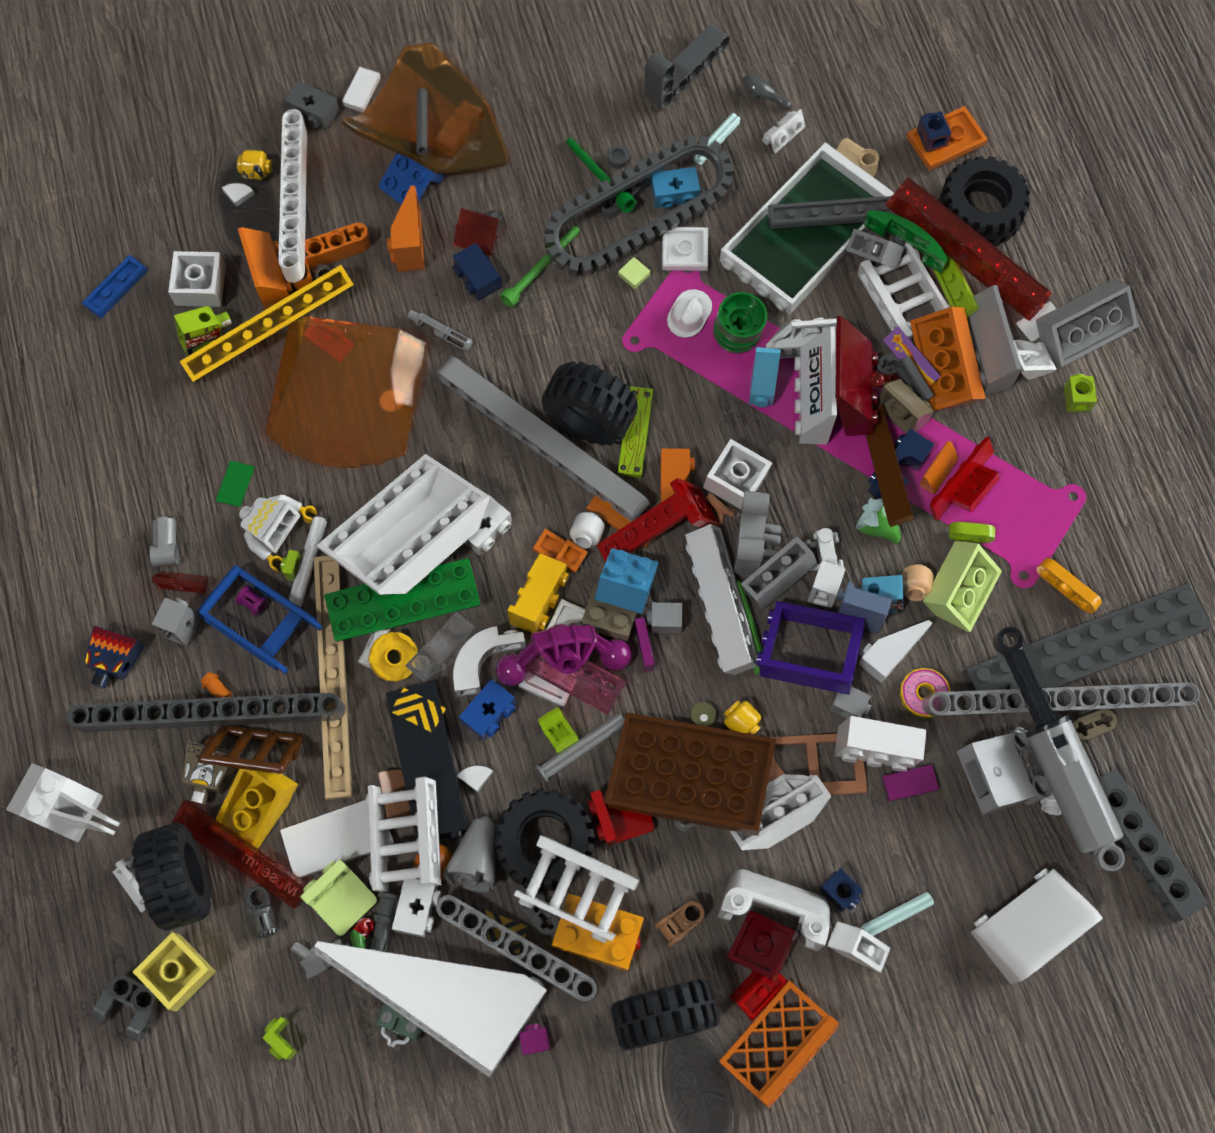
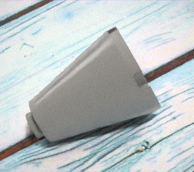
M481 816L479 819L472 821L444 870L443 877L450 884L455 885V881L463 884L462 889L479 893H487L490 888L494 889L496 875V848L494 839H496V824H494L491 818Z

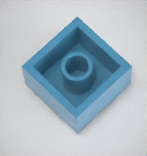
M611 548L599 579L595 600L642 614L653 585L658 562L627 553L623 550Z

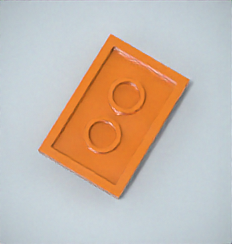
M965 106L944 115L951 131L948 145L926 152L918 135L917 128L907 132L906 138L928 171L987 144V137Z

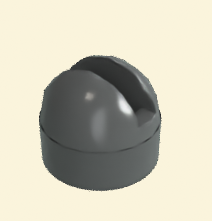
M318 264L313 268V276L315 279L321 277L319 273L321 270L326 274L331 269L325 264Z

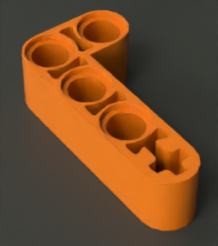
M359 222L306 239L305 278L298 282H292L295 290L298 291L313 282L310 270L318 264L327 265L368 250L371 246V239L366 225Z

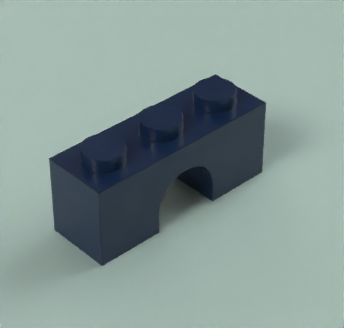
M912 429L908 431L906 436L901 434L894 444L897 447L895 451L899 466H910L918 471L930 455L935 444ZM874 471L868 481L871 483L868 492L878 499H882ZM903 477L906 488L909 480Z

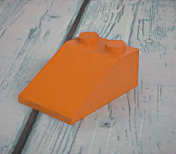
M410 186L390 228L391 238H387L391 263H396L398 272L425 269L421 211L416 187Z

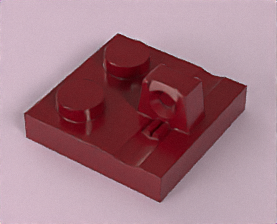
M750 910L727 955V959L775 982L798 933L789 927Z

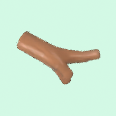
M713 493L707 495L705 499L717 512L720 526L723 525L724 514L734 517L735 509L724 505Z

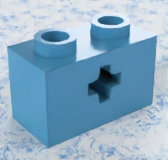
M696 167L661 171L651 175V190L655 208H670L675 205H682L699 196L700 186Z

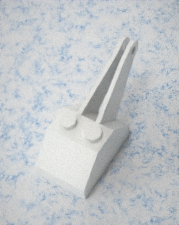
M33 763L30 765L6 809L75 842L80 841L85 829L105 832L111 835L115 834V831L91 821L93 815L117 827L120 824L97 810L103 798L101 794Z

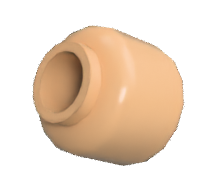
M921 564L910 565L903 570V595L912 601L923 600L932 591L934 578L932 571Z

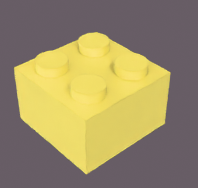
M172 932L133 971L168 1010L176 1012L216 972L180 934Z

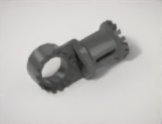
M260 886L249 888L245 895L249 917L253 918L257 931L255 935L256 940L279 932L278 928L274 926L271 916L273 911L270 903L271 895L266 888ZM256 891H262L265 895L264 902L259 906H255L251 902V896Z

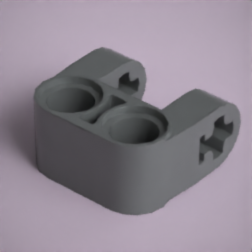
M117 975L112 978L92 1010L91 1017L105 1024L111 1018L120 1002L135 1009L136 1013L125 1035L136 1042H140L148 1032L162 1003L141 981L129 976ZM124 981H127L129 989L126 994L121 995L119 987ZM150 993L152 997L149 1006L143 1007L142 998L145 994Z

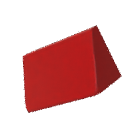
M752 972L729 998L753 1021L783 989L788 981L781 973H779L774 982Z

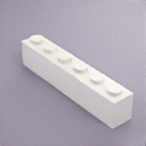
M709 524L685 535L687 540L686 550L693 561L692 571L698 579L700 586L698 593L705 604V618L711 626L713 633L711 634V639L718 650V664L724 673L736 675L757 667L758 655L721 528Z

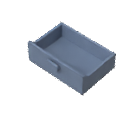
M849 581L845 592L842 593L843 590H840L837 599L840 600L837 613L865 618L864 630L878 634L888 616L892 599L857 589Z

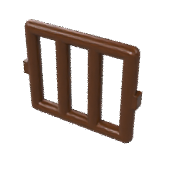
M220 726L212 738L208 737L206 739L205 748L199 754L198 761L201 764L282 774L291 760L295 761L297 759L298 749L303 742V737L299 734L239 726ZM226 735L239 737L227 756L213 755ZM251 738L265 740L252 760L238 758ZM276 742L289 743L278 763L264 761Z

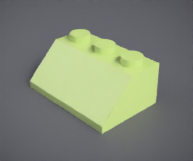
M955 541L933 581L932 591L925 596L923 602L936 616L967 632H971L1002 570L978 543Z

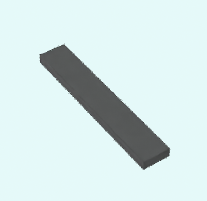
M904 195L768 205L767 208L770 229L860 223L865 221L869 210L888 212L905 219L908 215Z

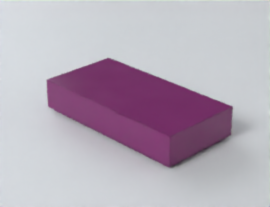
M643 617L635 619V631L645 673L653 671L654 659L645 619Z
M932 765L882 776L888 802L939 790Z

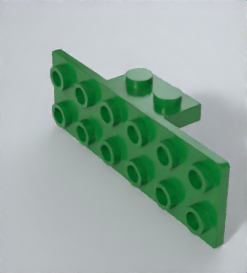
M468 558L438 565L406 594H378L368 585L363 584L324 595L336 642L480 606Z

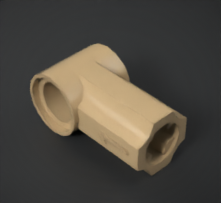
M848 138L843 139L839 143L836 151L872 177L876 175L879 155L875 150L864 149Z

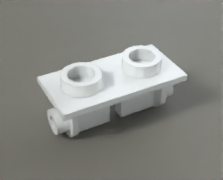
M801 109L797 112H788L777 123L778 127L773 126L768 132L764 133L762 141L766 145L771 144L774 153H777L806 127Z
M133 856L127 861L121 859L116 863L117 869L113 873L142 913L146 909L135 879Z

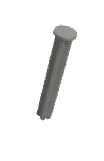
M621 714L615 715L543 765H536L535 767L546 783L549 782L548 778L621 730L625 720Z

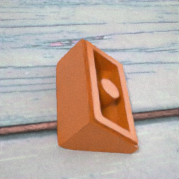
M951 441L945 443L920 482V487L932 494H936L958 461V455Z

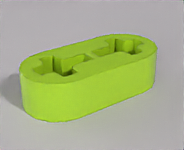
M953 522L949 524V538L956 541L991 543L995 541V527L988 524Z

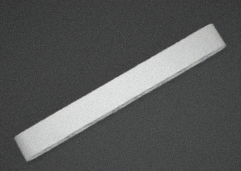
M294 109L288 110L282 117L278 260L284 278L293 283L300 281L305 274L307 129L302 113Z

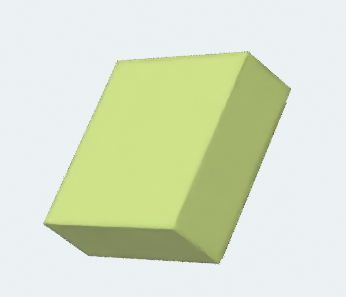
M633 257L618 271V276L632 288L636 289L650 276V270Z

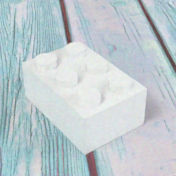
M850 716L838 726L835 756L842 757V760L845 762L856 763L857 760H862L871 767L887 765L892 766L894 771L906 772L907 769L914 767L924 759L926 730Z

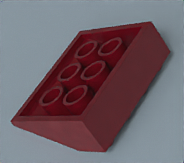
M837 316L835 398L845 436L874 434V425L879 424L878 410H874V406L879 404L878 390H875V385L879 384L878 370H875V365H879L878 351H874L872 342L842 316Z

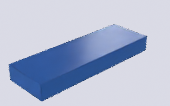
M128 255L82 302L83 306L101 319L148 272L147 268Z

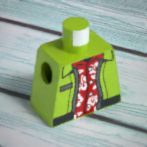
M210 306L174 315L178 340L187 356L220 338V329L232 324L227 312L215 315Z

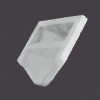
M1013 340L1022 368L1021 373L1028 380L1057 370L1043 342L1033 343L1025 340Z

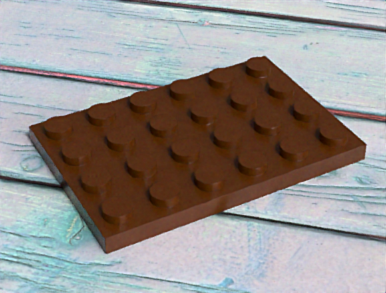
M626 712L604 803L607 808L758 836L776 739Z

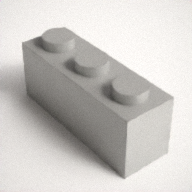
M797 536L743 581L741 586L746 595L762 611L817 565L814 553Z

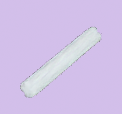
M318 516L313 518L288 599L300 608L302 607L314 567V557H317L319 548L317 545L322 541L327 524L325 518Z

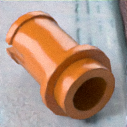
M209 672L201 679L202 688L207 689L215 698L231 697L232 692L218 679V674Z

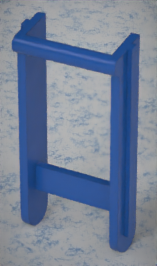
M236 565L230 569L197 610V617L275 671L279 670L283 674H286L289 670L273 657L302 620L318 631L323 628L315 617ZM237 577L289 611L260 649L208 614Z

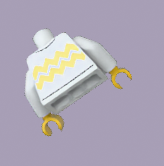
M286 495L273 496L268 499L258 498L252 507L244 506L239 513L242 519L241 527L245 530L244 538L249 549L262 560L266 559L269 561L270 567L275 572H279V570L273 567V564L277 560L282 562V557L273 556L271 552L276 553L301 516L300 514H302L303 520L309 524L312 523L313 519L306 516V514L311 512L317 515L315 507L310 505L302 507V503Z

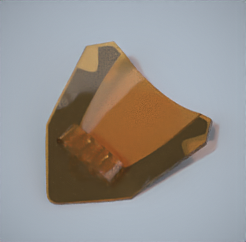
M432 42L404 46L386 84L374 102L362 114L356 117H346L341 121L342 125L356 135L410 158L434 173H453L504 166L508 161V154L489 104L476 87ZM419 88H425L428 91V152L425 155H419L416 152L417 90Z

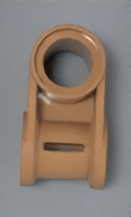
M689 901L675 912L664 917L654 927L660 929L668 941V947L671 948L702 923L704 909L698 902ZM690 907L697 908L700 912V917L696 921H689L685 917V911ZM667 925L671 927L675 935H673V933L670 931Z

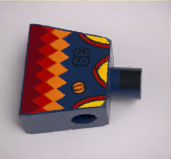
M93 626L84 664L90 670L95 671L91 684L105 689L110 676L120 680L125 679L144 649V645L136 638Z

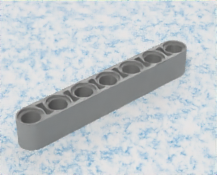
M445 895L438 900L436 911L444 921L583 1003L590 1002L596 997L597 985L589 976L456 897ZM448 902L455 903V912L451 915H444L443 906ZM470 915L478 917V925L473 929L465 927V920ZM494 928L501 931L500 939L496 942L488 941V932ZM514 942H521L524 945L523 952L518 956L510 954L509 948ZM537 955H542L547 959L546 966L542 969H535L532 966L533 958ZM566 969L569 971L570 977L567 982L559 983L555 980L557 970ZM583 982H588L593 987V991L588 997H582L578 994V986Z

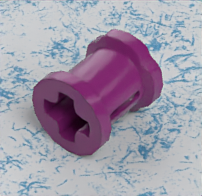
M246 585L238 593L235 602L238 605H244L252 611V615L258 617L268 606L269 599L265 596L261 597L253 591L250 585Z

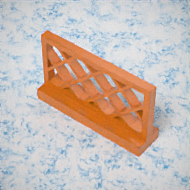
M789 980L722 1057L719 1063L769 1109L839 1028V1022L823 1011ZM792 990L799 997L800 1007L784 1008L783 997ZM802 1000H803L809 1007H803V1006H802ZM780 1002L781 1008H775ZM803 1011H815L822 1019L816 1026H804ZM784 1012H800L801 1027H785ZM769 1013H781L782 1028H766V1017ZM763 1022V1028L756 1029ZM812 1030L805 1038L804 1031ZM802 1031V1042L800 1045L787 1047L786 1032ZM782 1032L783 1047L768 1048L767 1033ZM752 1033H763L764 1048L749 1049V1036ZM745 1042V1049H739ZM784 1051L785 1062L781 1067L769 1068L768 1052ZM787 1051H794L787 1059ZM765 1052L766 1068H750L749 1053ZM746 1053L747 1069H734L728 1061L734 1054ZM766 1072L767 1083L760 1091L751 1084L750 1073ZM769 1072H775L771 1078L769 1077ZM740 1073H747V1080Z

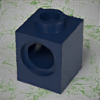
M942 111L927 113L920 117L917 132L926 152L947 146L951 131Z
M841 868L819 889L841 912L846 908L851 911L861 901L858 896L863 892ZM837 886H845L849 890V897L846 899L839 897L836 891Z

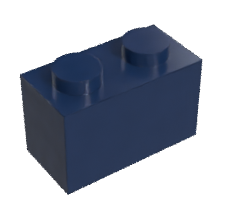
M477 243L453 255L454 265L452 268L458 278H463L467 292L470 295L474 294L478 301L502 288L499 274Z

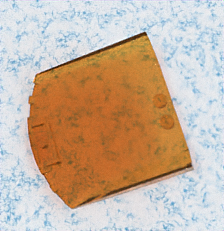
M309 316L290 323L281 356L265 434L272 441L280 445L283 450L298 455L303 460L329 467L360 468L361 465L374 463L379 465L383 464L382 461L394 457L398 459L404 456L427 354L426 343L401 329Z

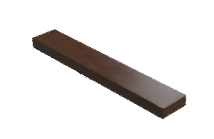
M883 405L874 408V410H878L879 424L874 425V434L865 436L888 524L890 527L912 521L914 517Z

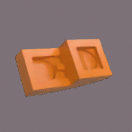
M546 528L532 548V551L537 554L541 553L567 564V570L574 573L588 553L567 539L565 541Z

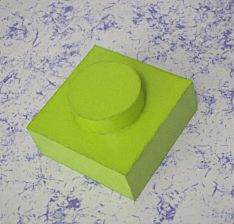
M289 550L287 557H284L281 562V571L285 578L290 581L295 580L301 560V555L298 551Z

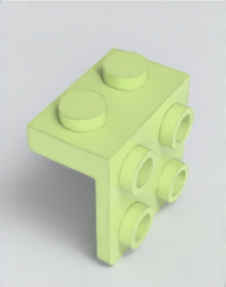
M339 859L337 862L332 861L323 870L324 874L317 881L314 879L304 887V893L300 897L322 917L337 935L343 936L376 905L377 897Z

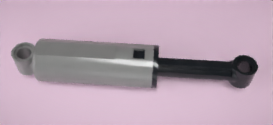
M1006 627L996 633L993 645L996 651L1005 657L1037 727L1025 732L1078 850L1081 853L1092 851V861L1098 869L1116 871L1125 862L1124 852L1114 843L1124 835L1069 715L1059 719L1055 718L1024 651L1023 634L1015 627ZM1004 635H1009L1013 638V647H1007L1003 643ZM1107 850L1113 854V861L1109 865L1103 860V854Z

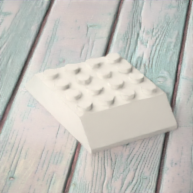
M425 454L322 540L317 547L378 594H406L479 530L490 498L489 495Z

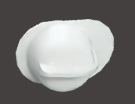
M696 289L681 293L672 306L667 318L668 327L671 332L683 338L698 334L712 310V301L709 296L703 291Z

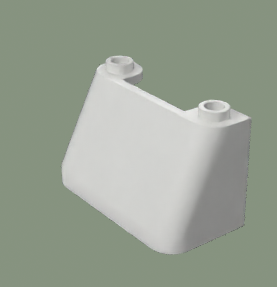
M1044 868L1034 876L1036 882L991 917L985 914L973 923L976 928L970 933L1010 984H1015L1028 978L1103 918L1096 908L1055 869L1048 871L1047 868Z
M740 869L731 874L717 917L730 921L733 915L745 914L753 901L799 917L796 930L804 935L806 948L818 951L825 946L830 922V905L826 898L748 870Z

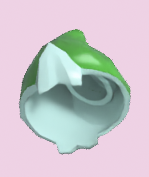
M871 497L868 503L862 507L864 512L856 524V529L867 536L885 538L894 544H898L901 540L899 525L890 527L882 499H873Z

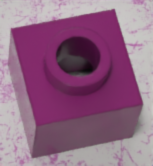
M540 1023L524 1026L525 1032L519 1033L522 1054L524 1056L550 1051L546 1027L540 1028Z

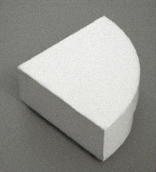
M232 183L222 187L223 192L236 207L255 195L249 186L240 183Z
M471 766L461 771L457 777L476 792H479L493 773V770L484 766Z

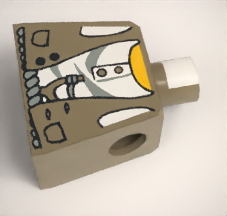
M188 741L182 782L188 787L194 788L190 802L205 805L209 792L218 794L224 792L235 768L199 763L198 756L205 748V745ZM217 748L213 755L227 756L230 751Z

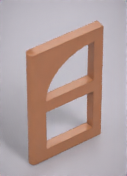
M837 734L769 738L776 739V746L805 744L808 776L817 775L820 779L817 744L836 743ZM774 756L769 782L785 774L778 766ZM857 760L856 763H853L855 780L822 782L830 795L867 793L864 761Z

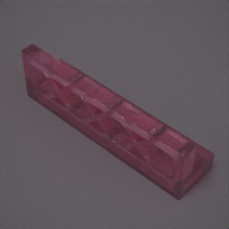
M540 654L527 665L528 672L606 715L612 710L617 696L627 683L588 660L580 669L572 674L559 672ZM583 670H587L593 673V675H588ZM605 682H609L617 687L614 689L606 685Z

